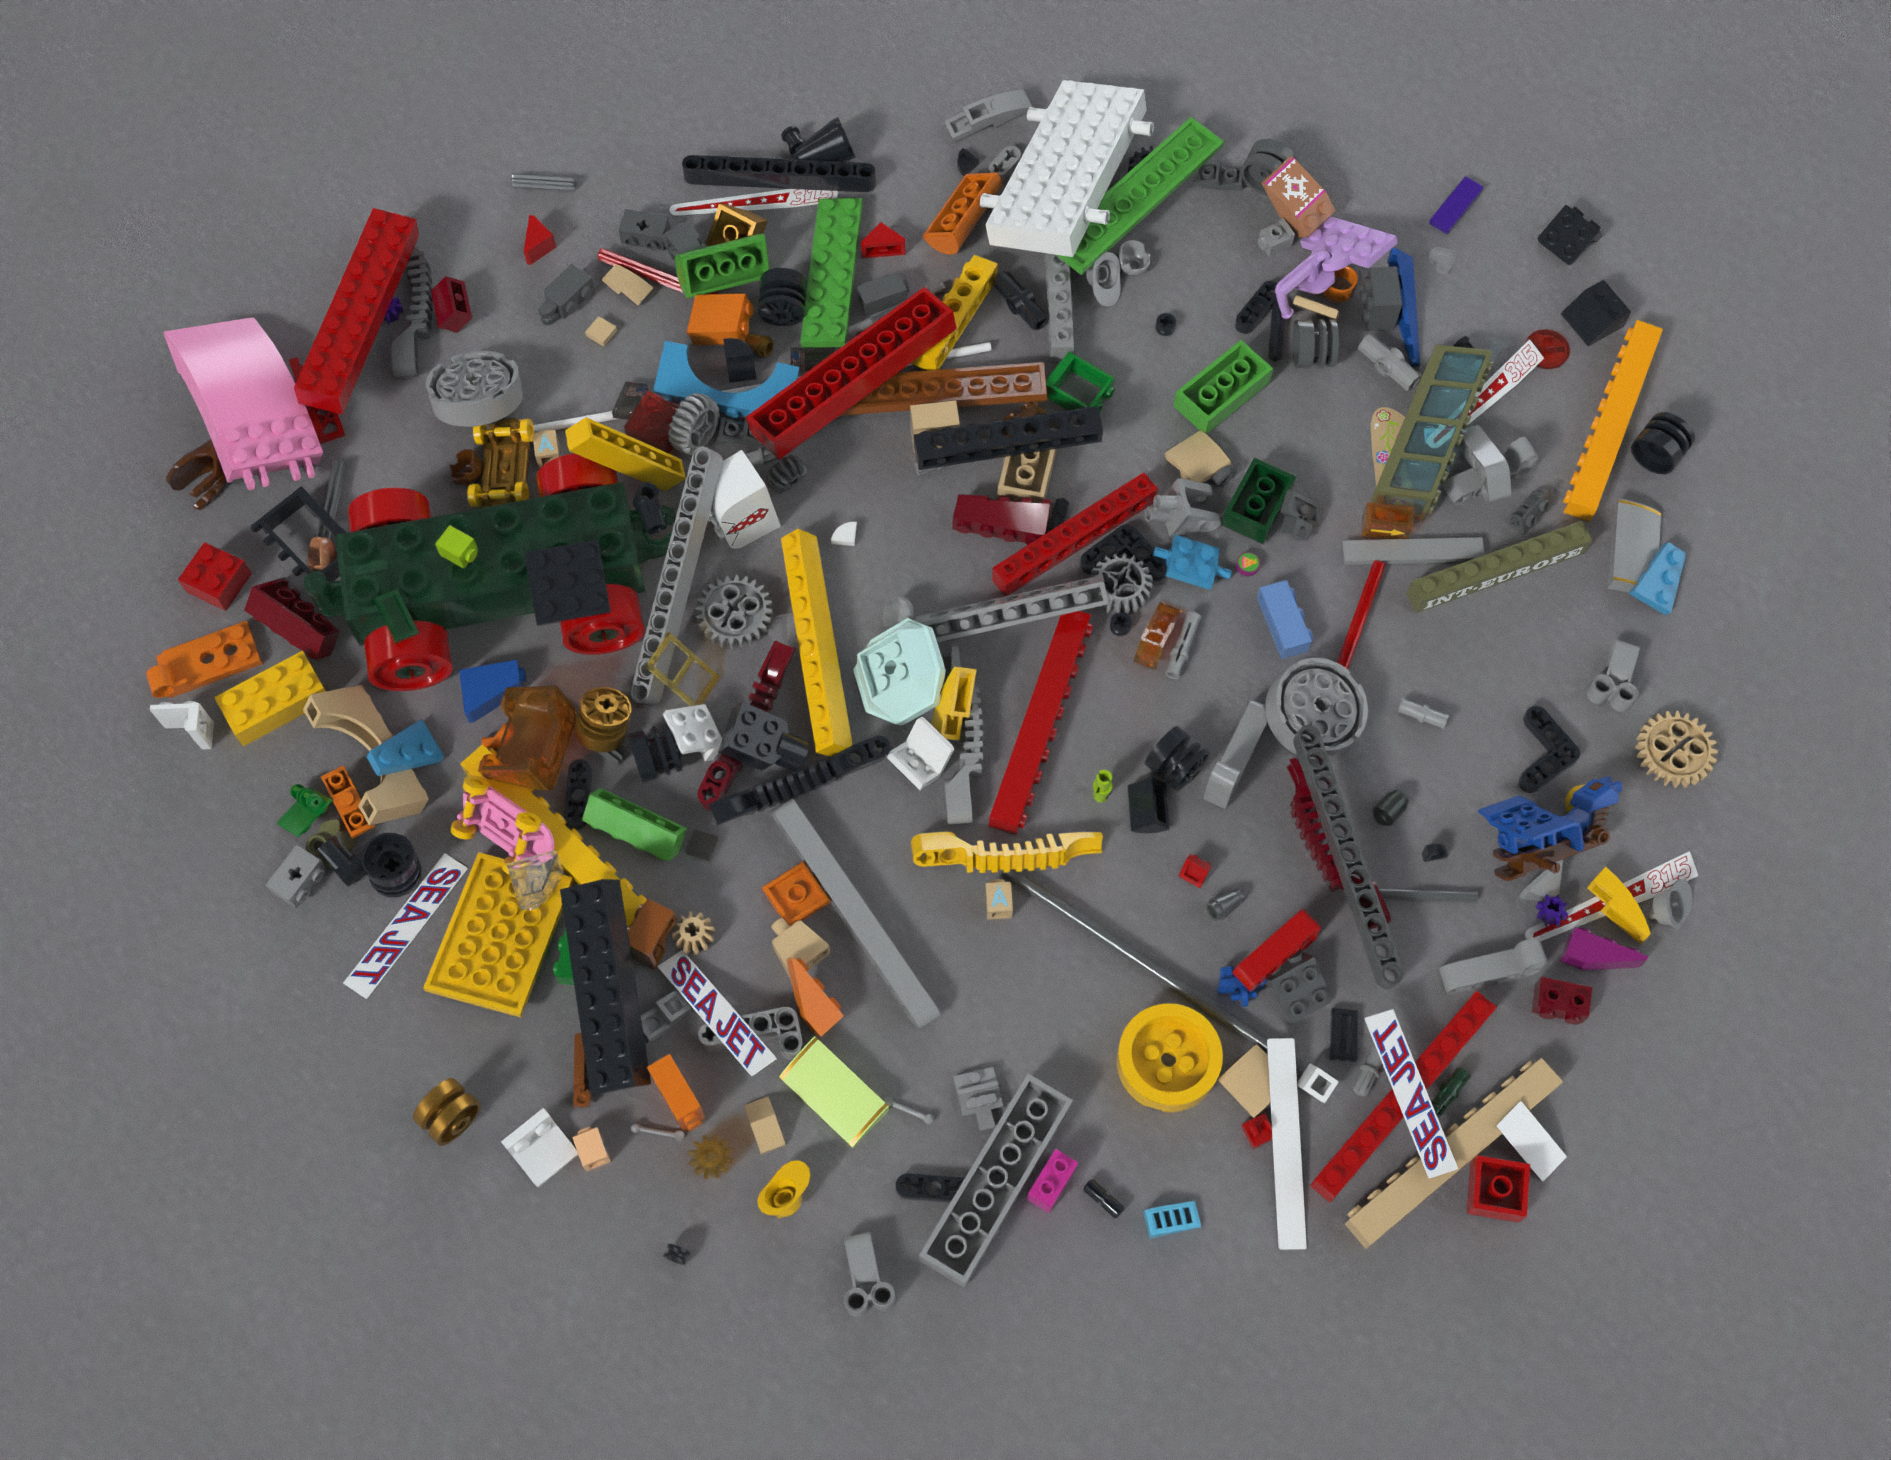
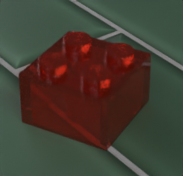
M647 390L625 424V434L670 454L673 447L671 442H669L670 435H668V432L671 429L669 424L672 423V416L675 415L676 409L679 407Z

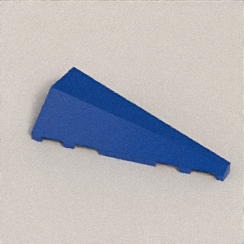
M1393 248L1390 251L1387 263L1389 267H1397L1402 307L1397 323L1410 366L1416 367L1420 366L1413 257L1397 248Z

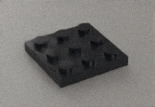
M598 540L524 552L537 626L611 613Z

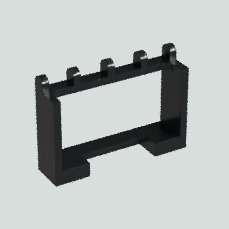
M302 486L250 527L253 532H258L262 529L266 535L268 534L263 540L267 546L276 542L283 549L278 554V558L281 561L291 557L297 564L292 570L295 576L305 572L311 578L305 584L309 590L316 586L320 591L324 590L365 557L352 547L351 536ZM302 506L314 517H317L347 550L316 575L273 531L274 528Z

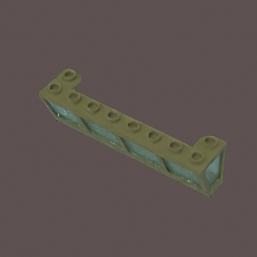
M1435 345L1371 502L1420 521L1424 520L1426 513L1431 515L1441 493V490L1437 489L1439 483L1444 485L1449 473L1445 468L1447 465H1452L1456 453L1452 452L1454 446L1459 448L1464 434L1460 433L1461 428L1466 429L1471 416L1467 415L1468 411H1473L1478 401V397H1475L1476 391L1481 393L1493 361L1489 360L1493 351Z

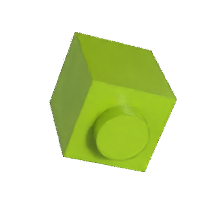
M450 525L435 543L440 556L465 569L468 563L474 561L478 553L474 538Z

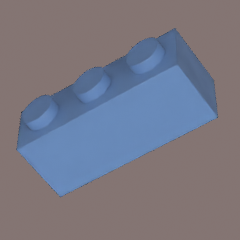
M1287 580L1260 587L1257 600L1281 659L1308 652L1313 642V635L1311 630L1305 626L1303 610L1298 608L1295 602L1296 594L1294 589L1289 587Z

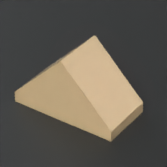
M768 1096L744 1105L761 1155L786 1145Z

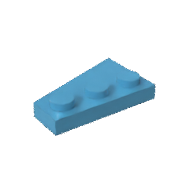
M422 719L370 750L367 755V759L377 776L440 763L444 758Z

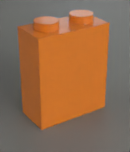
M746 294L695 295L686 333L694 345H724L723 339L726 338L740 339L745 342L746 335L749 334L750 317L754 312L753 304L750 303Z
M668 1054L649 1065L647 1069L682 1131L684 1132L687 1129L693 1131L701 1126L702 1121L706 1119L671 1055Z

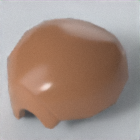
M314 537L311 539L307 565L311 571L320 572L336 559L335 544L329 538Z

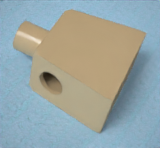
M780 918L771 926L778 935L772 941L773 949L789 978L787 958L802 959L810 970L831 954L828 943L800 920L789 926L783 918Z

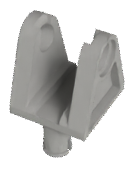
M1177 479L1165 495H1156L1154 497V507H1147L1145 509V519L1147 522L1164 521L1166 523L1169 538H1174L1175 534L1186 536L1210 532L1221 525L1217 513L1191 508L1190 505L1208 502V498L1213 495L1210 485L1191 480Z

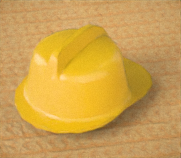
M799 1160L790 1161L776 1172L759 1193L757 1203L762 1213L782 1218L791 1216L798 1211L803 1200L802 1194L807 1188L811 1176L810 1169L806 1163Z

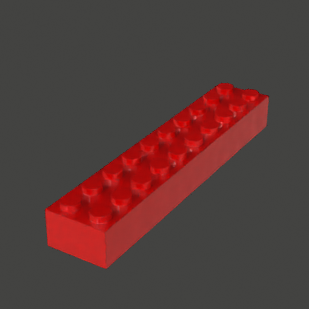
M376 208L372 209L294 386L299 404L343 415L418 240L419 231L416 218Z
M923 287L747 415L746 419L751 434L780 460L954 332L957 327L953 310L927 288Z

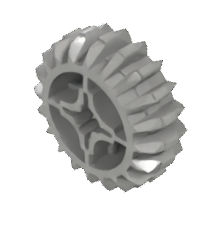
M693 393L687 396L684 402L681 401L680 407L676 409L675 415L672 416V423L669 424L671 429L668 435H670L669 442H671V446L679 452L692 455L699 447H707L709 440H712L713 433L716 432V426L719 424L717 419L720 417V414L718 413L719 407L717 402L713 401L709 396L700 393Z
M1125 553L1122 555V558H1118L1114 554L1112 560L1106 556L1104 563L1099 561L1096 565L1097 568H1093L1091 572V577L1103 575L1104 584L1112 591V594H1110L1106 590L1109 604L1099 606V608L1107 606V613L1112 609L1115 610V613L1124 611V613L1129 614L1130 609L1136 613L1138 606L1144 607L1145 600L1150 599V592L1153 589L1152 575H1148V567L1142 568V561L1135 562L1134 556L1126 559ZM1132 575L1139 585L1135 584L1136 581H1133L1129 576Z

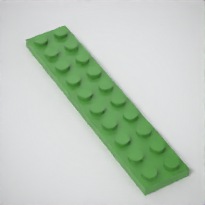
M1190 117L1104 194L1097 209L1110 211L1108 224L1090 222L1074 256H1056L1079 274L1085 273L1105 252H1108L1223 147L1224 141Z

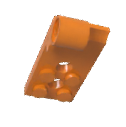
M246 620L164 650L156 656L158 665L148 669L146 677L153 697L172 698L262 665L263 663L250 625ZM232 646L237 647L236 653L226 655L228 648ZM207 655H214L212 662L208 664L203 663V659Z

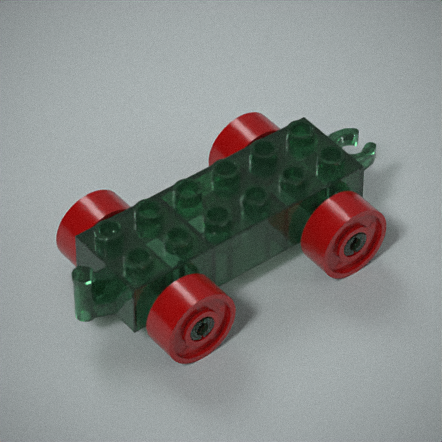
M573 453L557 457L539 469L536 475L539 498L432 517L429 500L426 496L415 490L382 488L364 493L355 498L348 507L350 532L335 535L340 580L328 582L322 573L314 571L305 577L303 585L322 615L327 617L334 615L345 617V621L359 646L364 645L368 679L374 686L390 691L420 690L439 684L452 673L453 666L447 629L534 613L524 552L598 540L611 613L560 622L563 645L572 652L585 655L613 653L634 645L645 633L638 593L646 592L641 564L649 559H656L667 554L672 532L661 539L651 538L645 531L639 511L637 509L631 510L624 482H618L617 471ZM660 505L666 524H674L676 519L674 509ZM449 525L474 538L477 545V556L473 562L468 563L465 569L440 556L435 545ZM398 589L419 631L418 635L397 644L394 643L374 602L375 597Z

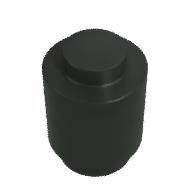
M1398 790L1388 792L1373 808L1376 822L1380 825L1391 826L1407 809L1409 803L1407 797Z

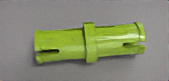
M1100 770L1098 772L1099 775H1096V779L1093 782V797L1097 802H1105L1112 790V774L1108 770Z

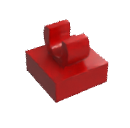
M1189 854L1178 876L1201 888L1212 866L1210 862H1204L1199 859L1198 855Z
M1265 1113L1241 1125L1253 1150L1273 1140L1272 1125Z

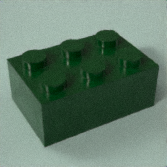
M1254 458L1224 512L1221 525L1264 545L1281 513L1287 490H1293L1296 476Z

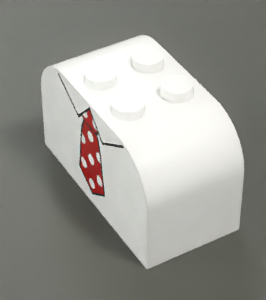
M743 450L723 461L708 522L711 521L719 539L722 540L724 538L733 549L742 548L781 527L767 487Z

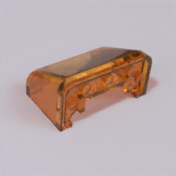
M558 686L507 687L500 706L509 719L497 755H484L479 763L478 771L486 779L539 791H552L556 786L576 724V709Z

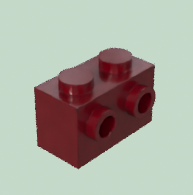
M445 276L431 290L438 328L458 333L472 319L465 282Z
M1541 976L1535 983L1532 1013H1537L1541 1018L1565 1019V1022L1568 1024L1577 1025L1583 1023L1590 1014L1593 987Z

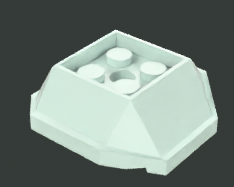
M906 618L871 639L867 647L857 654V664L853 671L865 712L903 726L940 704V691L944 683L946 669L932 627Z

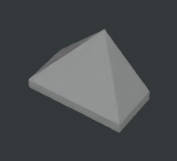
M1563 860L1556 862L1560 864V871L1554 874L1549 870L1543 871L1523 890L1520 897L1523 900L1543 901L1545 895L1549 897L1559 895Z

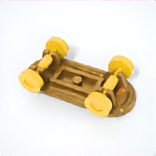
M502 419L495 424H489V430H487L486 424L473 426V436L476 444H485L481 487L479 484H470L468 486V502L472 508L481 506L483 513L489 520L495 523L504 524L515 520L529 502L527 475L530 442L533 441L534 426L531 419Z

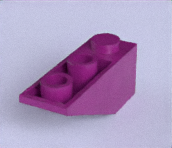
M1575 927L1567 937L1560 962L1582 971L1641 967L1647 961L1648 956L1641 954V951L1636 948H1626L1618 945L1611 938L1596 936L1586 928Z

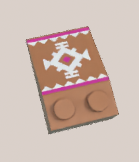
M1289 156L1262 182L1280 219L1284 218L1295 233L1294 238L1309 237L1336 211L1327 192L1293 156Z

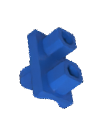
M1222 967L1217 985L1218 995L1230 993L1231 1001L1240 1000L1241 1006L1247 1007L1248 999L1257 998L1255 990L1264 989L1266 980L1250 992L1232 974L1234 967Z

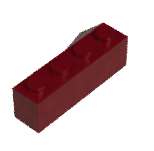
M958 494L953 514L952 529L964 534H980L985 538L996 537L1007 542L1017 541L1029 545L1047 533L1051 500L1043 499L1042 503H1032V499L1022 498V502H1012L1009 500V497H999L996 500H990L988 496Z
M284 577L252 586L244 611L253 616L255 620L269 627L272 632L286 639L292 646L299 648L301 651L303 650L309 658L318 660L332 655L340 631L322 614H316L313 611L314 606L310 602H304L300 598L301 593L296 588L291 590L288 587L289 582Z

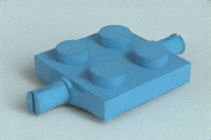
M1176 534L1169 550L1156 546L1153 552V556L1166 559L1167 577L1208 590L1212 588L1216 575L1229 580L1232 570L1219 566L1218 555L1220 548Z

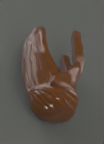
M208 440L202 446L184 455L173 465L166 476V481L170 484L172 490L180 491L197 477L212 471L208 477L189 493L197 498L206 492L195 503L194 508L197 510H202L205 505L210 503L222 491L226 483V477L212 440Z

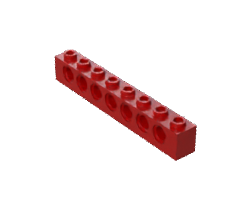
M1143 472L992 567V581L1004 596H1009L1154 504V497L1157 495L1158 488Z

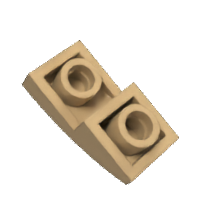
M617 264L602 278V281L618 295L621 292L624 293L638 306L653 290V287L642 278Z

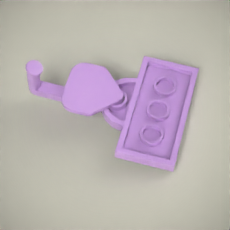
M1330 216L1309 237H1304L1300 240L1302 248L1312 251L1311 255L1285 276L1276 286L1275 293L1282 318L1288 319L1294 313L1287 299V294L1295 288L1310 294L1324 292L1335 282L1334 271L1345 268L1351 263L1365 268L1371 267L1398 243L1396 235Z

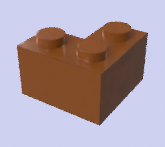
M647 898L644 905L641 904L637 908L634 916L636 919L632 926H628L627 929L632 959L656 970L668 949L665 940L677 918L674 911Z

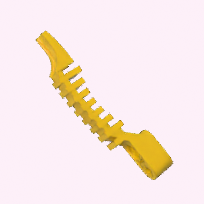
M952 832L917 834L911 839L910 843L913 861L921 867L963 864L966 866L967 873H972L973 867L978 869L979 873H986V870H991L992 873L1003 870L1006 873L1010 872V869H1015L1016 872H1022V869L1034 871V868L1046 870V867L1049 866L1052 869H1056L1058 865L1064 866L1076 856L1102 853L1103 835L1101 832L1059 834L1062 846L1057 847L1053 835L1046 834V848L1042 838L1036 839V849H1033L1031 841L1025 842V850H1021L1020 843H1014L1013 850H1009L1007 843L1001 844L1002 851H997L996 843H989V851H985L983 841H977V845L971 846L969 843L957 838Z

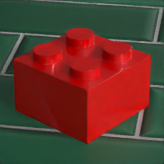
M204 542L182 572L178 581L187 593L226 611L252 572L244 560Z
M1477 1155L1470 1162L1466 1214L1520 1223L1527 1217L1530 1164Z

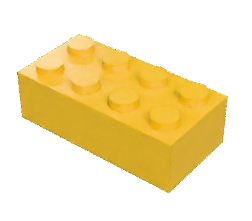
M302 650L214 698L234 735L242 746H245L305 714L303 708L309 696L326 692Z

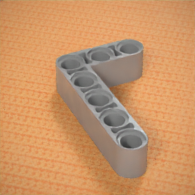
M1251 699L1221 762L1217 761L1210 775L1203 800L1226 810L1268 724L1264 704Z

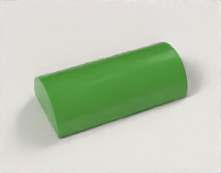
M760 233L677 254L675 257L676 273L686 298L760 280L761 275L770 269L765 235Z

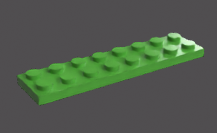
M862 198L819 199L805 302V317L803 318L800 341L802 347H842L847 343L863 209Z

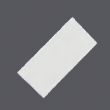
M1522 1101L1497 1125V1128L1526 1163L1530 1164L1531 1169L1542 1182L1567 1157Z

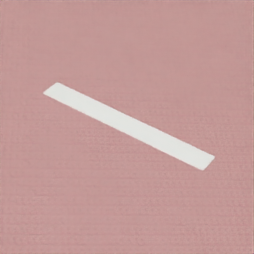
M1293 1038L1268 1039L1278 1248L1280 1250L1306 1249L1295 1040Z

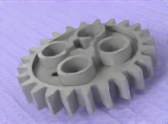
M727 575L725 578L726 582L723 583L718 578L717 586L708 584L710 592L702 591L704 598H698L700 606L696 607V613L699 614L696 616L697 623H700L699 628L700 631H704L705 638L711 637L713 644L720 640L722 648L726 643H730V647L733 649L735 643H739V646L743 648L744 641L752 645L753 637L758 640L761 639L759 632L767 633L765 625L772 624L769 617L773 616V610L771 609L773 605L772 601L769 600V593L765 592L763 585L757 587L756 580L749 583L748 576L739 581L738 575L732 581ZM729 595H736L733 599H727ZM749 606L756 607L754 610L751 611L746 610V608H748ZM716 613H723L720 617H713ZM736 624L743 625L739 629L732 628Z

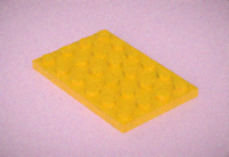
M478 852L423 989L425 992L522 1018L563 911L560 889L572 887L574 880L573 877L533 866H528L527 873L524 876H512L503 871V858Z

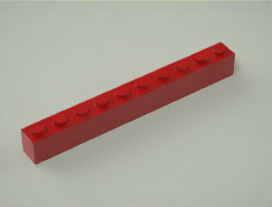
M1076 611L1060 615L989 816V827L1017 835L1019 827L1024 828L1028 817V814H1025L1026 807L1032 806L1035 792H1032L1034 784L1039 785L1043 773V771L1039 770L1041 763H1046L1050 753V749H1047L1049 741L1054 742L1058 729L1054 727L1056 720L1061 721L1065 709L1062 706L1063 700L1069 699L1072 686L1069 685L1071 678L1075 679L1078 673L1079 665H1076L1078 657L1083 658L1086 644H1083L1085 637L1090 638L1093 624L1090 623L1091 614Z
M1478 991L1471 996L1416 1060L1415 1064L1426 1090L1497 1008ZM1391 1089L1310 1184L1329 1203L1332 1202L1404 1117L1393 1089Z

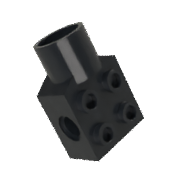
M741 702L732 708L718 753L760 771L776 764L796 772L800 769L807 756L809 741L789 733L786 720Z

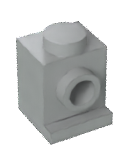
M1282 218L1278 223L1260 230L1258 245L1261 250H1264L1271 257L1291 248L1295 233L1286 220Z

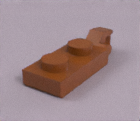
M576 1033L574 1038L573 1106L574 1108H589L592 1095H590V1091L585 1086V1082L589 1081L582 1034Z

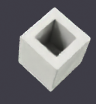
M1309 1064L1297 1082V1086L1325 1104L1339 1081L1318 1067Z

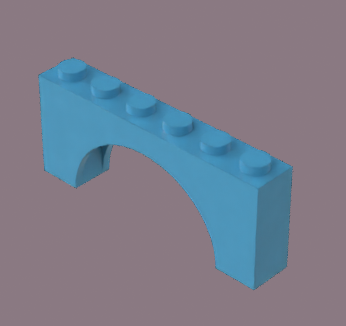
M665 341L653 393L655 400L665 405H670L671 403L680 404L681 401L684 402L685 398L693 393L704 394L717 402L719 412L725 413V415L732 418L746 417L800 377V367L777 362L772 375L757 388L739 393L722 392L707 386L694 375L688 364L689 352L687 345Z

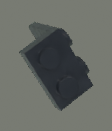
M1565 205L1538 236V242L1564 263L1572 265L1592 241L1597 243L1603 235L1600 232L1601 227L1593 220L1588 222L1584 219V213L1575 206L1571 209L1568 205Z

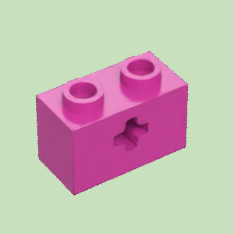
M1055 1149L1029 1191L1027 1200L1050 1214L1076 1171L1078 1162Z

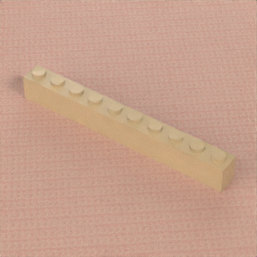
M1542 1058L1536 1063L1530 1060L1520 1069L1523 1073L1517 1079L1512 1075L1501 1085L1504 1090L1498 1095L1493 1091L1482 1101L1485 1106L1479 1111L1474 1107L1463 1117L1466 1122L1460 1127L1455 1123L1444 1133L1447 1136L1446 1140L1457 1164V1170L1429 1179L1423 1163L1417 1155L1405 1165L1408 1170L1404 1174L1395 1173L1386 1181L1389 1186L1385 1190L1376 1189L1367 1197L1370 1202L1362 1208L1360 1205H1357L1347 1214L1350 1219L1345 1223L1346 1227L1365 1249L1370 1247L1500 1137L1502 1132L1497 1128V1125L1520 1101L1530 1111L1563 1083L1560 1077Z

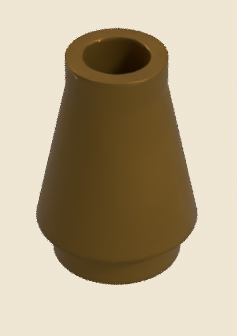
M750 333L746 335L745 343L750 346L752 352L759 357L771 355L774 349V341L769 336Z

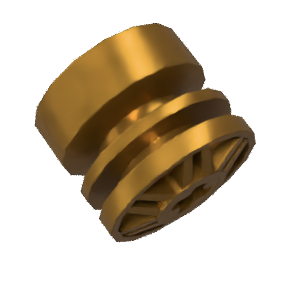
M611 687L593 688L583 695L580 701L575 735L584 747L595 752H610L618 749L623 744L632 712L631 703L627 696Z

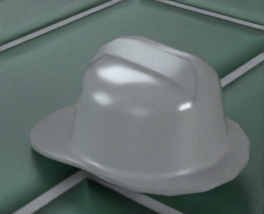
M1105 252L1087 270L1086 277L1088 283L1093 287L1094 296L1102 306L1109 307L1113 306L1120 296V262L1114 253Z
M1678 879L1670 889L1655 894L1653 906L1648 914L1649 918L1656 919L1659 924L1671 925L1674 929L1679 930L1692 909L1693 895L1689 883L1684 879Z

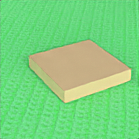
M1298 295L1294 299L1293 304L1298 308L1329 319H1335L1336 321L1339 319L1340 312L1337 309Z

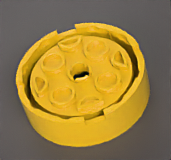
M1158 1004L1139 1012L1124 1029L1117 1051V1070L1127 1092L1140 1104L1162 1110V1112H1179L1199 1104L1213 1089L1222 1067V1045L1212 1024L1199 1012L1179 1004ZM1164 1054H1170L1175 1057V1064L1170 1067L1165 1066L1161 1061V1057Z

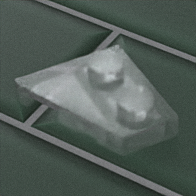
M793 613L768 616L771 618V624L764 625L767 628V634L773 643L778 641L795 648L790 661L800 660Z

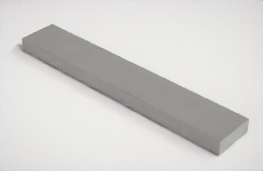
M1482 537L1343 540L1341 543L1343 565L1373 564L1375 560L1385 564L1466 562L1485 555Z

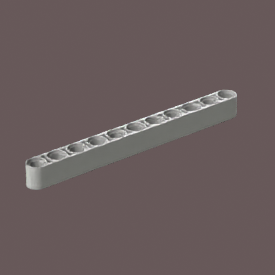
M706 447L697 448L691 458L631 687V698L633 701L649 706L658 704L662 698L723 465L722 456Z
M791 798L773 809L771 814L775 822L830 898L831 904L915 1027L919 1030L941 1016L935 1003L797 803Z

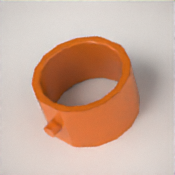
M1346 266L1334 271L1335 277H1342L1348 280L1351 287L1340 290L1330 286L1323 292L1324 296L1333 302L1341 303L1347 301L1354 294L1358 277L1353 268Z

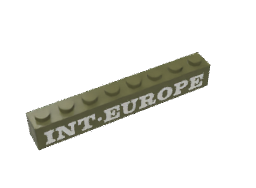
M1580 521L1413 580L1406 595L1415 612L1419 613L1585 554L1592 539L1583 522Z

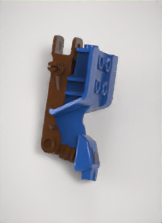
M1609 776L1597 780L1592 779L1573 794L1570 804L1575 806V808L1565 816H1558L1548 812L1523 796H1515L1479 809L1478 813L1483 815L1490 825L1498 828L1497 838L1500 848L1493 850V856L1502 861H1508L1507 865L1494 870L1495 876L1505 881H1511L1525 876L1528 872L1538 868L1544 871L1549 870L1556 874L1560 871V864L1556 863L1557 861L1606 844L1610 839V833L1603 826V822H1607V819L1603 818V816H1608V813L1604 812V810H1609L1607 806L1618 803V793L1622 791V782H1612V778Z

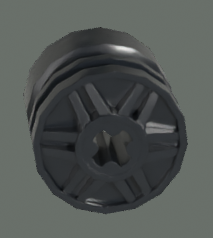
M773 268L761 275L758 315L763 321L776 326H791L803 320L805 317L807 286L806 278L803 274L789 268Z
M1659 412L1651 418L1644 430L1633 441L1631 453L1634 459L1648 471L1666 475L1674 470L1682 456L1691 448L1695 442V434L1687 422L1677 415Z
M667 722L661 724L664 735L659 736L656 726L652 727V739H648L643 730L627 735L642 783L657 779V767L662 766L665 773L670 775L668 764L672 762L676 772L683 771L681 766L682 754Z
M1178 725L1161 738L1144 763L1157 775L1167 769L1168 772L1164 781L1167 784L1173 781L1171 787L1176 792L1197 777L1210 755L1205 748L1199 751L1201 745L1198 742L1187 748L1186 746L1191 737Z
M397 833L380 834L373 837L362 851L361 863L372 887L379 894L386 897H401L409 894L417 887L422 876V867L411 842L405 836Z

